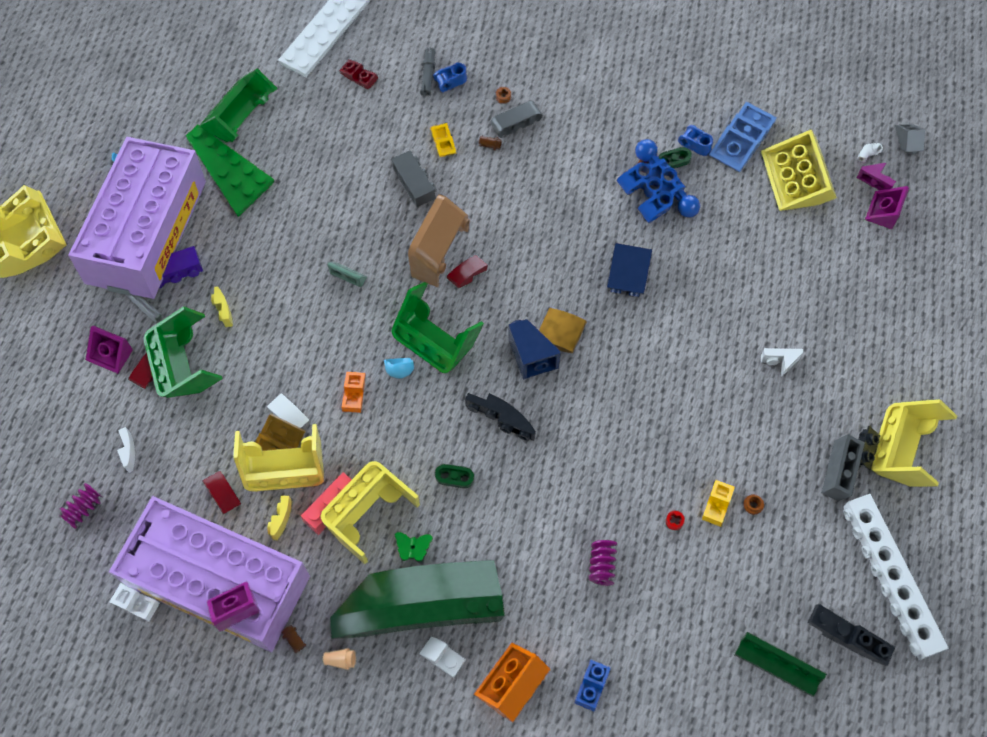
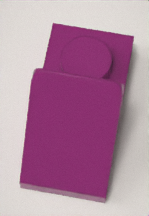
M886 163L862 166L856 177L877 190L891 189L896 183L889 176L882 174Z

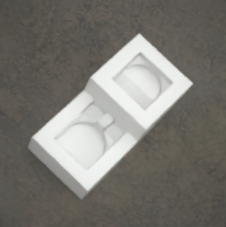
M280 394L267 406L275 416L299 428L309 421L283 394Z
M124 427L118 431L125 447L117 451L123 467L130 473L133 471L135 463V447L131 433Z
M123 584L119 585L110 603L148 622L160 604L158 601Z

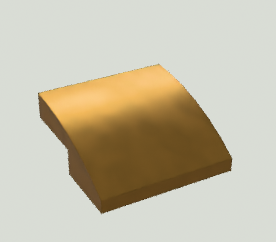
M549 308L539 331L560 351L573 353L587 321L568 312Z
M269 414L255 442L261 446L262 451L298 448L306 431L273 414Z

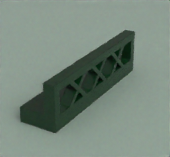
M746 632L742 637L734 654L812 697L815 696L820 682L827 675L749 632Z

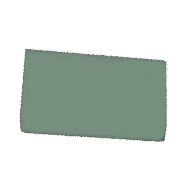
M328 262L327 264L330 274L358 287H362L367 279V276L335 262Z

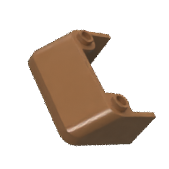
M440 194L437 196L408 250L411 277L435 287L440 285L439 275L443 274L446 269L444 257L458 231L468 232L470 223L468 214L446 196Z

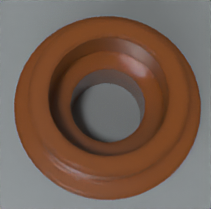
M753 494L745 498L743 506L749 514L756 515L763 510L764 502L761 497ZM755 502L757 504V507L752 508L750 506V503Z

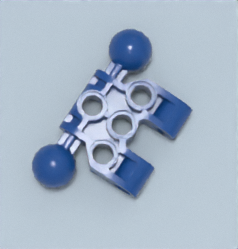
M650 139L641 140L635 148L636 156L641 161L649 162L650 164L638 163L617 179L618 184L627 195L638 189L644 190V194L649 199L642 203L638 210L648 223L668 212L673 204L674 197L678 200V211L683 217L691 218L696 216L700 211L699 200L695 196L685 193V185L680 181L676 170L671 168L665 159H659L656 143ZM639 172H645L646 176L640 175ZM664 176L670 177L671 180H666ZM650 185L655 186L657 190L651 189ZM664 199L668 204H663L660 200Z

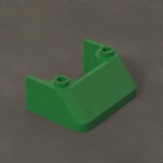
M256 68L241 77L231 87L199 126L226 143L229 141L233 142L238 137V127L256 106L260 104L263 106L269 100L267 96L278 88Z
M423 282L408 289L392 326V335L397 341L442 373H448L457 366L474 346L484 323L481 321L467 328L464 332L459 333L456 339L428 320L430 307L421 299L428 283Z
M183 306L146 331L144 344L156 392L159 396L171 398L198 394L223 379L221 375L201 369L193 375L190 371L184 346L193 337L192 325L205 318V314Z

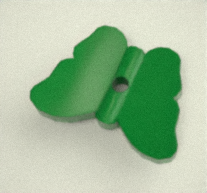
M401 532L395 533L401 560L407 561L410 558L415 559L417 562H422L427 554L430 543L433 541L432 535L426 534L416 539V537L409 538Z

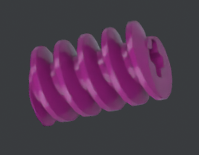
M86 483L83 484L86 491L78 489L80 497L72 496L74 503L66 502L68 509L60 508L62 515L59 516L75 529L77 528L75 521L83 522L81 515L89 516L87 509L95 510L93 503L101 504L98 497L102 496Z
M598 540L591 544L593 549L591 557L593 558L590 559L592 566H590L589 571L592 574L588 577L591 582L603 586L615 584L609 581V578L615 577V574L609 571L616 569L614 565L610 564V562L616 561V558L611 556V554L617 553V550L611 548L618 545L616 541Z

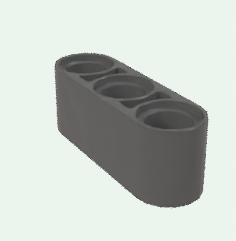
M528 101L494 116L490 123L498 137L502 138L503 135L514 133L521 127L525 128L534 124L533 122L535 121L539 122L543 115L534 101Z

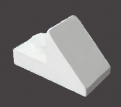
M764 348L761 354V363H767L768 365L780 363L781 376H783L800 359L803 349Z
M432 636L419 653L453 678L466 661L465 658L450 649L448 644Z

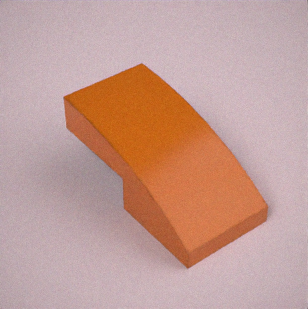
M346 372L341 405L342 412L361 413L366 373Z

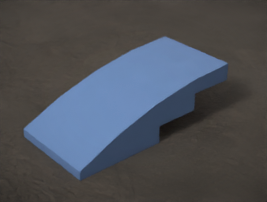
M745 102L740 112L736 114L730 125L726 127L709 156L740 172L764 140L777 117Z

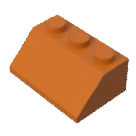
M511 642L474 695L501 716L513 722L540 683L545 679L550 668L536 654Z

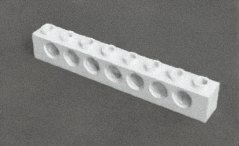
M871 494L848 501L843 507L844 516L851 522L853 534L862 544L863 555L869 558L872 564L871 570L873 575L878 577L882 584L880 588L885 597L888 596L891 603L890 609L901 623V632L904 636L908 637L911 643L910 650L912 654L917 656L920 661L947 650L948 646ZM860 516L865 517L868 523L862 522ZM869 535L875 536L877 542L872 541ZM879 553L886 557V561L880 559ZM888 572L893 573L896 577V580H892L889 577ZM898 591L905 595V600L899 597ZM908 611L914 613L915 620L909 617ZM918 631L924 633L925 640L918 636Z

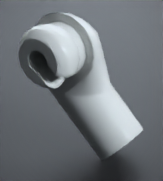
M880 143L867 144L863 147L857 159L865 162L868 156L877 155L882 152L883 146Z

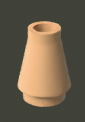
M350 648L325 652L323 655L324 665L349 670L354 668L356 663V653L354 650H350Z

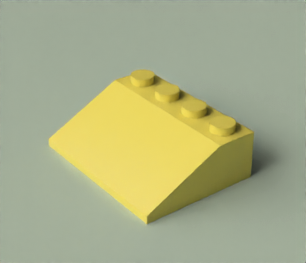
M812 129L761 151L780 211L816 206L837 198L817 138Z

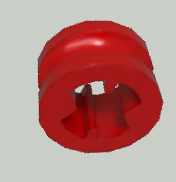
M671 511L666 518V525L671 530L681 529L685 522L684 515L679 511ZM672 516L680 519L678 522L679 525L670 522L672 520Z

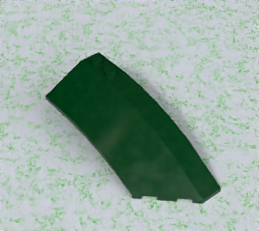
M494 560L440 563L370 573L330 617L331 639L368 637L440 626L500 622L504 618L505 613L503 595Z

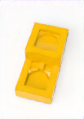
M448 124L430 127L439 157L456 154V148Z
M715 480L701 520L721 527L735 487Z

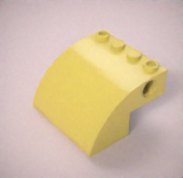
M24 185L0 206V278L28 271L48 261L67 245L41 191Z

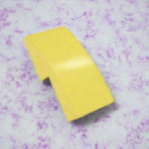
M214 287V294L211 295L212 305H215L219 311V320L223 321L225 327H232L233 321L228 303L219 287Z
M281 496V502L277 503L278 515H271V522H268L267 531L273 540L279 539L288 523L292 507V500L289 496Z

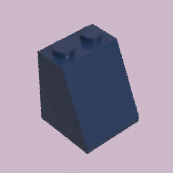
M615 243L607 288L611 289V293L621 294L624 291L629 292L628 296L638 298L640 294L644 295L652 249Z
M527 319L515 320L508 324V340L523 380L559 369L560 350Z

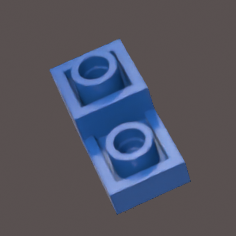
M590 660L574 704L593 712L595 711L610 667Z

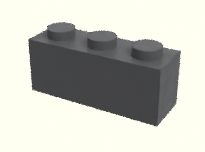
M407 151L391 159L393 170L416 208L436 199V187L433 182H429L426 170L421 169L417 156H413L411 151Z
M849 434L834 441L822 494L837 501L852 496L865 442Z

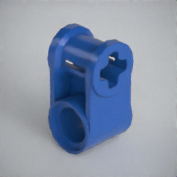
M455 63L434 73L433 78L438 82L440 91L451 90L467 81L466 66L463 63Z
M689 125L686 128V132L678 138L682 146L691 149L701 156L709 155L712 150L713 137L694 125Z

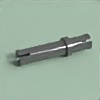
M431 47L430 52L429 48L425 49V58L422 62L423 76L420 94L426 96V91L428 96L431 95L433 69L436 67L434 61L436 50Z

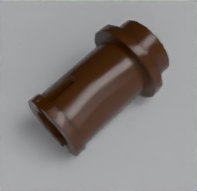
M480 136L479 147L492 148L494 151L500 150L502 139H499V137Z
M290 625L281 632L282 638L287 640L294 653H298L306 647V644L296 632L297 628H293Z

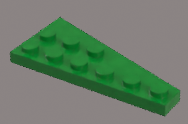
M199 125L195 126L186 135L187 140L196 151V154L237 217L274 183L272 177L215 136L202 129Z

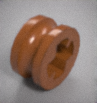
M507 87L498 88L496 100L501 104L508 103L511 100L510 89Z

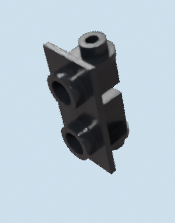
M868 426L867 429H863L859 434V440L865 442L859 468L861 465H864L868 470H871L880 435L872 427Z

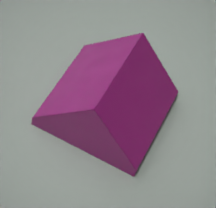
M903 186L875 191L865 220L893 229L900 216L909 187Z
M94 325L91 326L85 360L118 374L132 353V347L125 338Z
M247 581L207 600L212 624L220 632L261 612Z

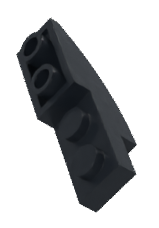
M470 393L467 394L465 406H467L468 410L474 413L482 412L487 418L492 420L497 418L498 427L504 433H515L520 439L529 441V439L535 440L536 431L524 415L512 405L490 393L486 400Z
M821 604L815 605L808 620V624L823 632L822 635L869 660L884 666L889 665L896 647L864 627L853 625Z

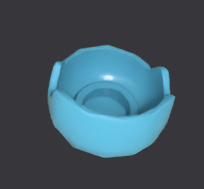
M411 358L384 360L385 370L393 378L402 379L409 376L414 370V362Z

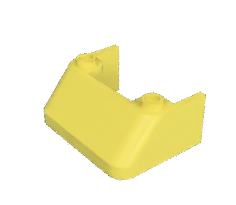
M940 399L901 402L890 405L886 410L879 433L880 441L871 470L877 475L910 487L938 486L939 482L922 467H912L921 435L932 433L937 428L939 420L957 419V415Z
M312 424V436L304 438L301 441L300 448L262 451L261 446L256 442L243 443L240 431H235L233 458L246 490L266 491L318 486L323 483L322 448L317 424Z
M372 461L366 464L324 508L321 513V519L323 524L340 543L361 562L366 564L368 561L365 553L356 546L360 540V534L353 525L379 497L385 502L394 503L403 495L417 508L420 506L418 495L382 464Z

